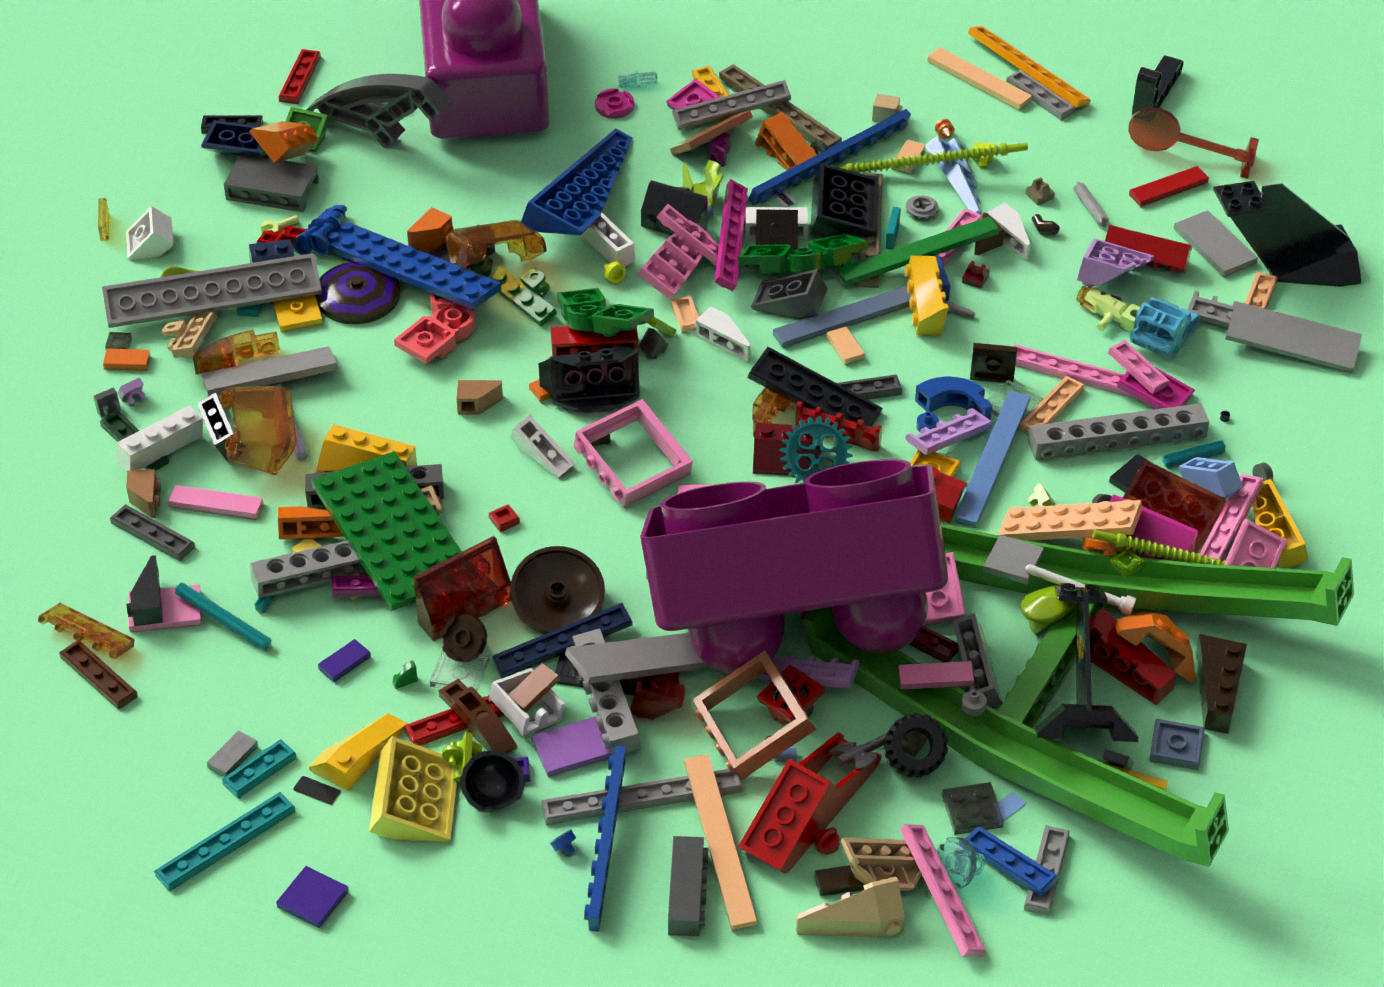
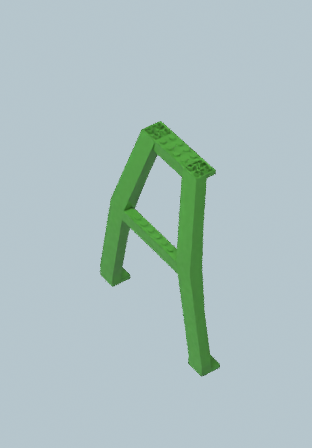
M941 524L945 553H954L959 580L1030 594L1051 585H1058L1032 575L1027 585L984 572L983 566L999 535ZM1017 539L1044 547V553L1037 567L1085 585H1099V588H1103L1104 592L1120 598L1122 596L1127 597V595L1136 598L1135 609L1300 619L1338 626L1354 596L1352 559L1342 557L1335 572L1332 573L1314 570L1198 564L1124 555L1107 556L1097 552ZM1076 601L1074 607L1066 616L1047 628L1045 637L1041 643L1037 644L1035 653L1031 659L1027 660L1025 669L1021 675L1017 676L1015 685L1011 691L1007 692L1005 701L1000 709L996 711L986 705L985 712L978 716L968 715L962 710V697L967 692L959 687L900 689L899 665L920 663L900 650L878 654L856 648L843 638L833 620L831 607L810 610L806 613L804 625L813 655L823 662L830 663L832 658H838L841 664H851L853 660H859V669L853 682L904 716L921 713L923 716L927 714L931 716L932 720L936 719L939 721L938 725L941 728L944 727L946 731L944 734L945 737H948L947 745L976 765L1172 856L1210 867L1229 831L1224 794L1215 792L1207 807L1196 805L1086 756L1052 738H1037L1036 730L1032 729L1076 657ZM1089 602V619L1102 608L1117 606L1109 603Z

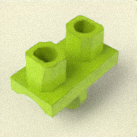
M465 732L463 740L450 742V745L442 750V758L449 761V765L454 766L453 781L460 782L463 768L470 758L482 752V745L472 741V733Z

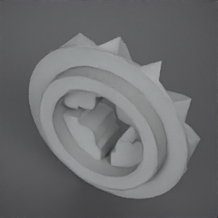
M924 195L911 197L906 202V213L910 214L911 218L918 217L919 220L921 218L928 220L929 217H935L939 208L935 199Z

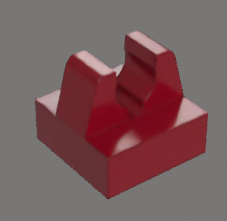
M971 261L962 276V283L981 289L989 277L990 270L986 269L984 264L979 267L974 265V261Z

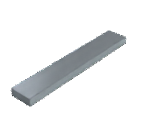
M783 80L672 110V114L678 130L749 110L791 100V94L786 81Z

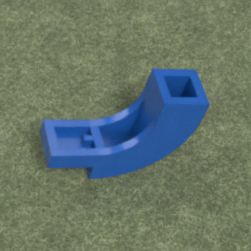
M944 376L932 378L916 385L915 402L925 411L933 412L944 406H959L966 410L973 408L991 420L992 405L984 398L985 389L973 381L960 377Z

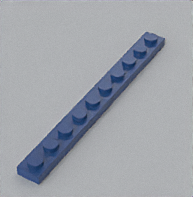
M904 109L754 187L748 200L752 205L759 202L764 203L772 195H779L786 188L798 185L801 180L812 178L817 173L820 163L831 166L836 162H842L847 156L859 153L864 147L873 146L878 140L891 136L893 132L905 129L911 113Z

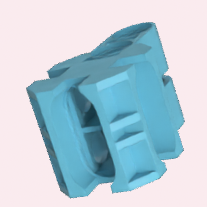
M1151 297L1148 303L1144 302L1136 314L1135 321L1137 325L1131 331L1130 342L1170 359L1173 352H1179L1185 338L1196 330L1200 321V315L1184 308L1180 309L1179 306L1165 300Z

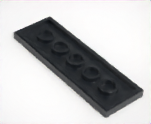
M768 346L747 377L795 404L798 401L803 402V407L812 410L821 407L822 413L832 416L841 413L843 414V419L856 423L858 419L864 420L863 425L869 427L873 426L883 409L877 404Z

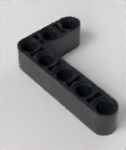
M1164 55L1155 70L1145 67L1140 68L1133 100V116L1152 121L1180 76L1184 64L1183 60Z

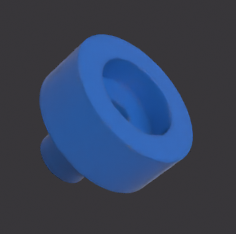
M926 411L918 416L916 428L919 432L924 427L931 430L937 427L936 424L939 422V419L932 412Z
M570 829L552 840L550 844L555 852L563 849L568 856L576 851L571 844L576 839V836Z

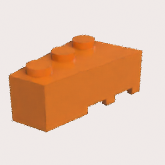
M783 112L763 121L755 145L757 147H764L767 150L766 154L768 156H775L780 160L778 164L785 170H789L817 155L815 150L809 146L803 135L797 131L792 125L791 120Z

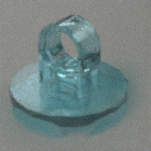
M948 837L944 844L938 846L937 853L954 887L964 888L970 884L974 876L979 875L983 871L985 858L982 854L975 852L971 843L965 838Z

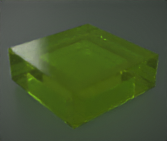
M1125 550L1110 559V566L1123 576L1128 577L1144 566V560L1132 551Z

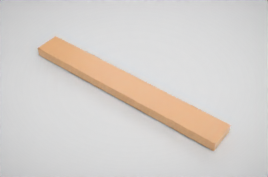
M709 754L684 759V765L731 931L757 926L756 916Z

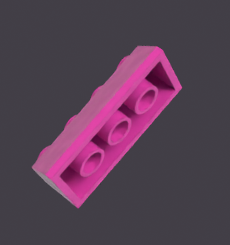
M1114 494L1110 502H1120L1127 499ZM1143 507L1133 535L1126 536H1132V539L1137 537L1139 541L1141 539H1144L1145 542L1151 541V544L1157 542L1158 546L1160 544H1163L1164 547L1169 545L1170 549L1176 547L1177 551L1179 549H1182L1183 552L1188 550L1189 554L1194 552L1198 530ZM1132 548L1129 549V552H1119L1125 556L1170 561L1169 557L1164 559L1163 556L1158 558L1157 554L1151 556L1150 553L1145 555L1144 551L1139 553L1137 549L1132 551Z

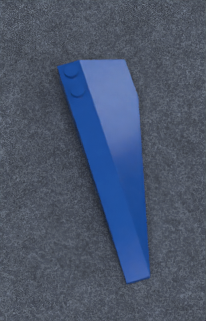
M615 128L527 203L521 223L531 230L542 233L583 234L599 219L633 137Z

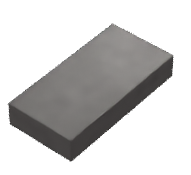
M238 730L207 761V767L226 777L236 770L258 747L257 740Z

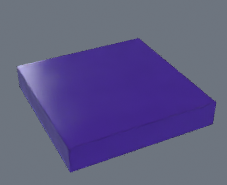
M305 866L276 901L277 908L320 928L349 892L347 885Z

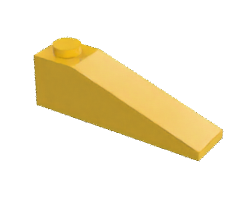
M387 713L324 750L309 766V770L349 791L378 760L381 750L392 736L398 738L405 730L404 725L408 723Z

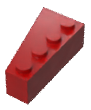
M1104 608L1100 609L1089 619L1091 662L1157 705L1174 690L1177 674L1142 642L1135 646L1118 635L1114 624L1116 619Z

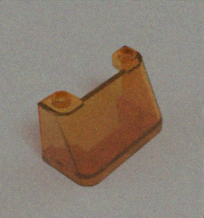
M520 220L458 228L452 230L446 237L450 262L460 266V268L481 262L486 256V246L507 243L509 253L518 254L521 257V262L531 261L547 252L544 237L528 225L521 223Z
M282 386L229 387L222 392L220 397L222 407L225 409L232 407L234 433L231 437L227 438L225 443L227 460L276 475L291 456L296 446L297 438L290 389Z

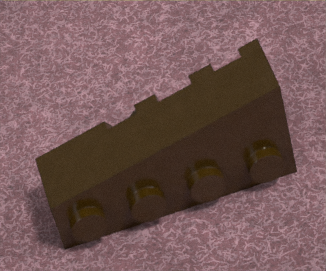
M1199 634L1196 659L1198 661L1199 689L1202 698L1203 725L1207 730L1228 734L1247 644Z

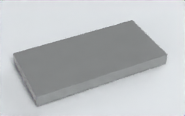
M1208 210L1174 223V230L1223 277L1257 263L1258 257Z

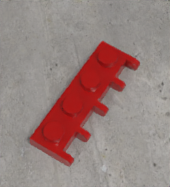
M798 401L795 425H800L799 421L801 419L808 424V417H812L813 422H816L817 417L821 416L822 423L827 418H830L829 425L832 426L837 422L836 430L845 429L842 437H850L846 443L879 451L882 440L881 425H877L876 428L863 425L864 420L858 419L857 423L843 419V414L841 413L832 416L822 413L821 407L812 410L803 407V402Z

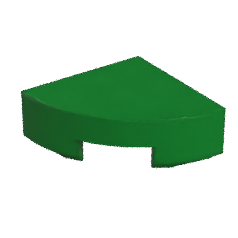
M413 660L403 665V669L397 675H394L392 683L395 689L418 682L415 662Z

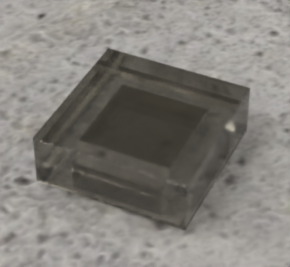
M109 332L105 349H129L132 340L131 333Z

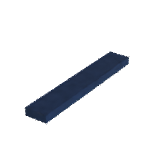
M620 603L492 656V660L503 679L566 653L568 647L574 646L572 636L600 629L603 637L632 626V620L623 603Z

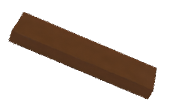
M80 640L75 641L59 652L60 658L118 710L138 697L135 689Z

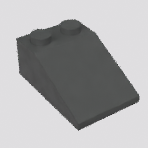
M818 269L761 281L751 307L753 310L796 318L812 317L818 314L827 292V287Z

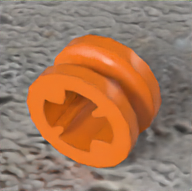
M941 119L935 125V131L941 139L951 137L955 131L949 119Z

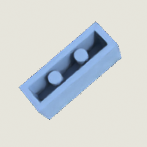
M1195 457L1179 466L1187 491L1228 498L1235 495V491L1243 487L1234 462Z

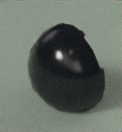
M496 750L482 751L471 757L463 768L460 779L462 793L467 802L482 813L499 810L515 803L522 797L525 786L523 771L517 761L507 753Z

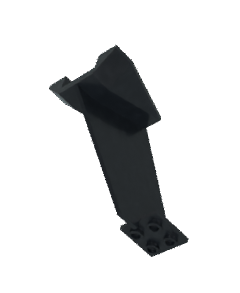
M1255 181L1214 186L1213 190L1227 217H1230L1270 275L1278 277L1277 282L1339 287L1361 284L1358 253L1343 225L1331 223L1283 183L1262 186L1261 192Z

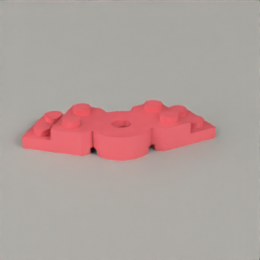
M430 293L433 316H423L394 339V346L425 364H428L436 356L442 359L456 348V341L464 340L474 333L476 328L474 310Z

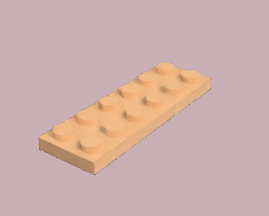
M1124 500L1120 502L1103 501L1100 503L1083 502L1071 505L1013 507L1008 509L998 535L1027 541L1092 537L1095 529L1115 535L1118 533L1133 535L1143 506L1141 500Z

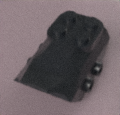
M614 347L599 349L594 353L581 351L578 354L550 356L549 359L538 363L539 385L550 394L555 405L584 413L600 409L611 411L615 408H621L640 397L638 349Z

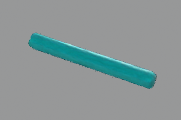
M181 582L176 586L175 594L258 648L266 650L270 647L271 638L185 583Z

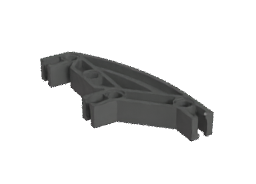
M377 74L356 78L334 87L317 98L306 110L314 111L318 109L320 113L328 115V119L330 118L371 132L385 148L390 143L395 142L405 131L398 121L413 113L417 108L430 120L435 115L440 114L451 101L436 83L428 77L408 74ZM377 102H384L381 105L374 104Z

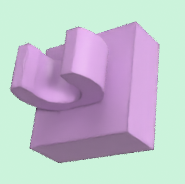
M139 377L120 386L117 394L121 401L127 399L128 404L134 406L133 396H138L141 402L145 399V394L141 391L144 384Z

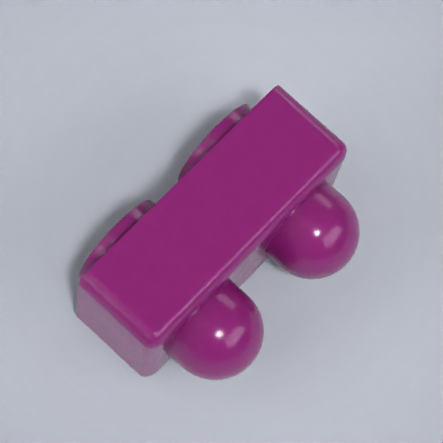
M419 0L425 77L432 79L451 101L440 114L435 115L429 120L430 133L434 137L445 139L545 130L549 126L548 79L539 1Z
M899 459L868 460L839 465L810 475L805 479V483L766 489V485L763 483L744 481L720 483L683 491L666 498L661 502V506L651 508L648 511L640 535L657 626L665 631L688 629L690 642L698 657L712 669L724 674L732 673L764 650L772 659L774 658L784 636L783 614L831 607L833 620L843 638L856 648L878 654L899 650L912 642L924 626L928 612L927 593L940 590L948 582L946 553L932 466H911L910 462Z

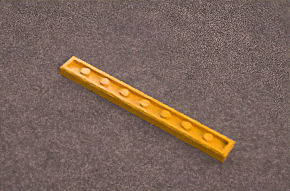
M985 27L969 28L968 34L1076 108L1089 106L1090 98Z

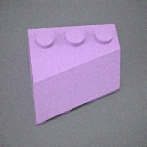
M1094 238L1083 257L1077 280L1086 286H1099L1154 260V256Z

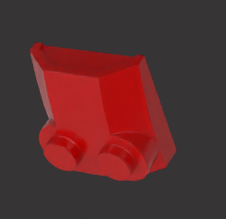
M932 467L940 520L951 524L952 516L965 487H967V483L941 473L937 468Z

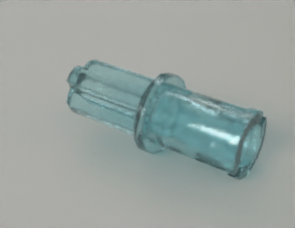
M636 71L635 74L618 75L619 87L635 85L639 87V85L657 83L658 80L656 72L638 73Z

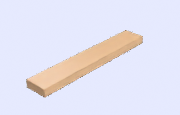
M941 47L928 55V62L1018 110L1031 102L1032 95Z

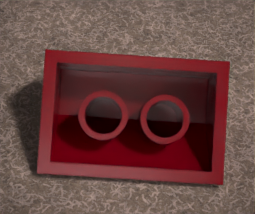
M755 423L754 474L788 475L791 472L790 468L783 470L787 461H780V458L784 457L785 453L780 452L779 449L786 448V445L781 441L783 439L789 440L785 433L787 431L794 432L792 425ZM802 435L800 443L805 447H809L812 440L808 435ZM815 447L813 451L796 450L798 454H814L815 459L821 455L818 447ZM801 457L798 464L800 468L808 469L810 461L805 457Z

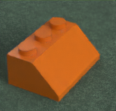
M281 121L253 128L249 131L274 163L305 155L319 141L315 131L307 124Z

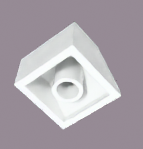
M151 206L126 231L128 259L156 258L169 251L174 244L171 217Z

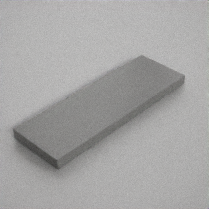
M1235 301L1225 339L1353 373L1362 334Z
M327 346L201 373L209 397L214 393L220 396L338 370L330 347Z
M689 633L568 647L565 653L587 684L710 668L694 651Z

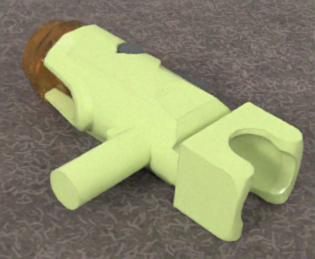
M1083 286L1078 292L1076 301L1080 302L1081 306L1104 317L1097 324V328L1100 331H1104L1112 320L1120 323L1119 327L1128 332L1134 329L1135 323H1137L1135 317L1140 309L1139 306L1133 303L1128 306L1122 302L1121 297L1107 294L1090 286Z

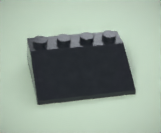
M820 163L813 180L810 234L822 238L843 233L854 237L876 235L879 178Z

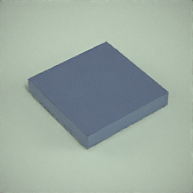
M1156 719L1149 761L1198 770L1205 727Z

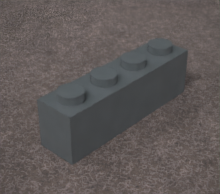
M673 836L668 935L699 936L700 926H705V910H701V905H706V889H702V884H707L708 868H703V863H708L709 848L704 847V837Z

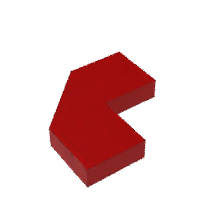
M288 226L283 227V231H264L258 238L257 243L290 239L293 244L297 236L308 229Z

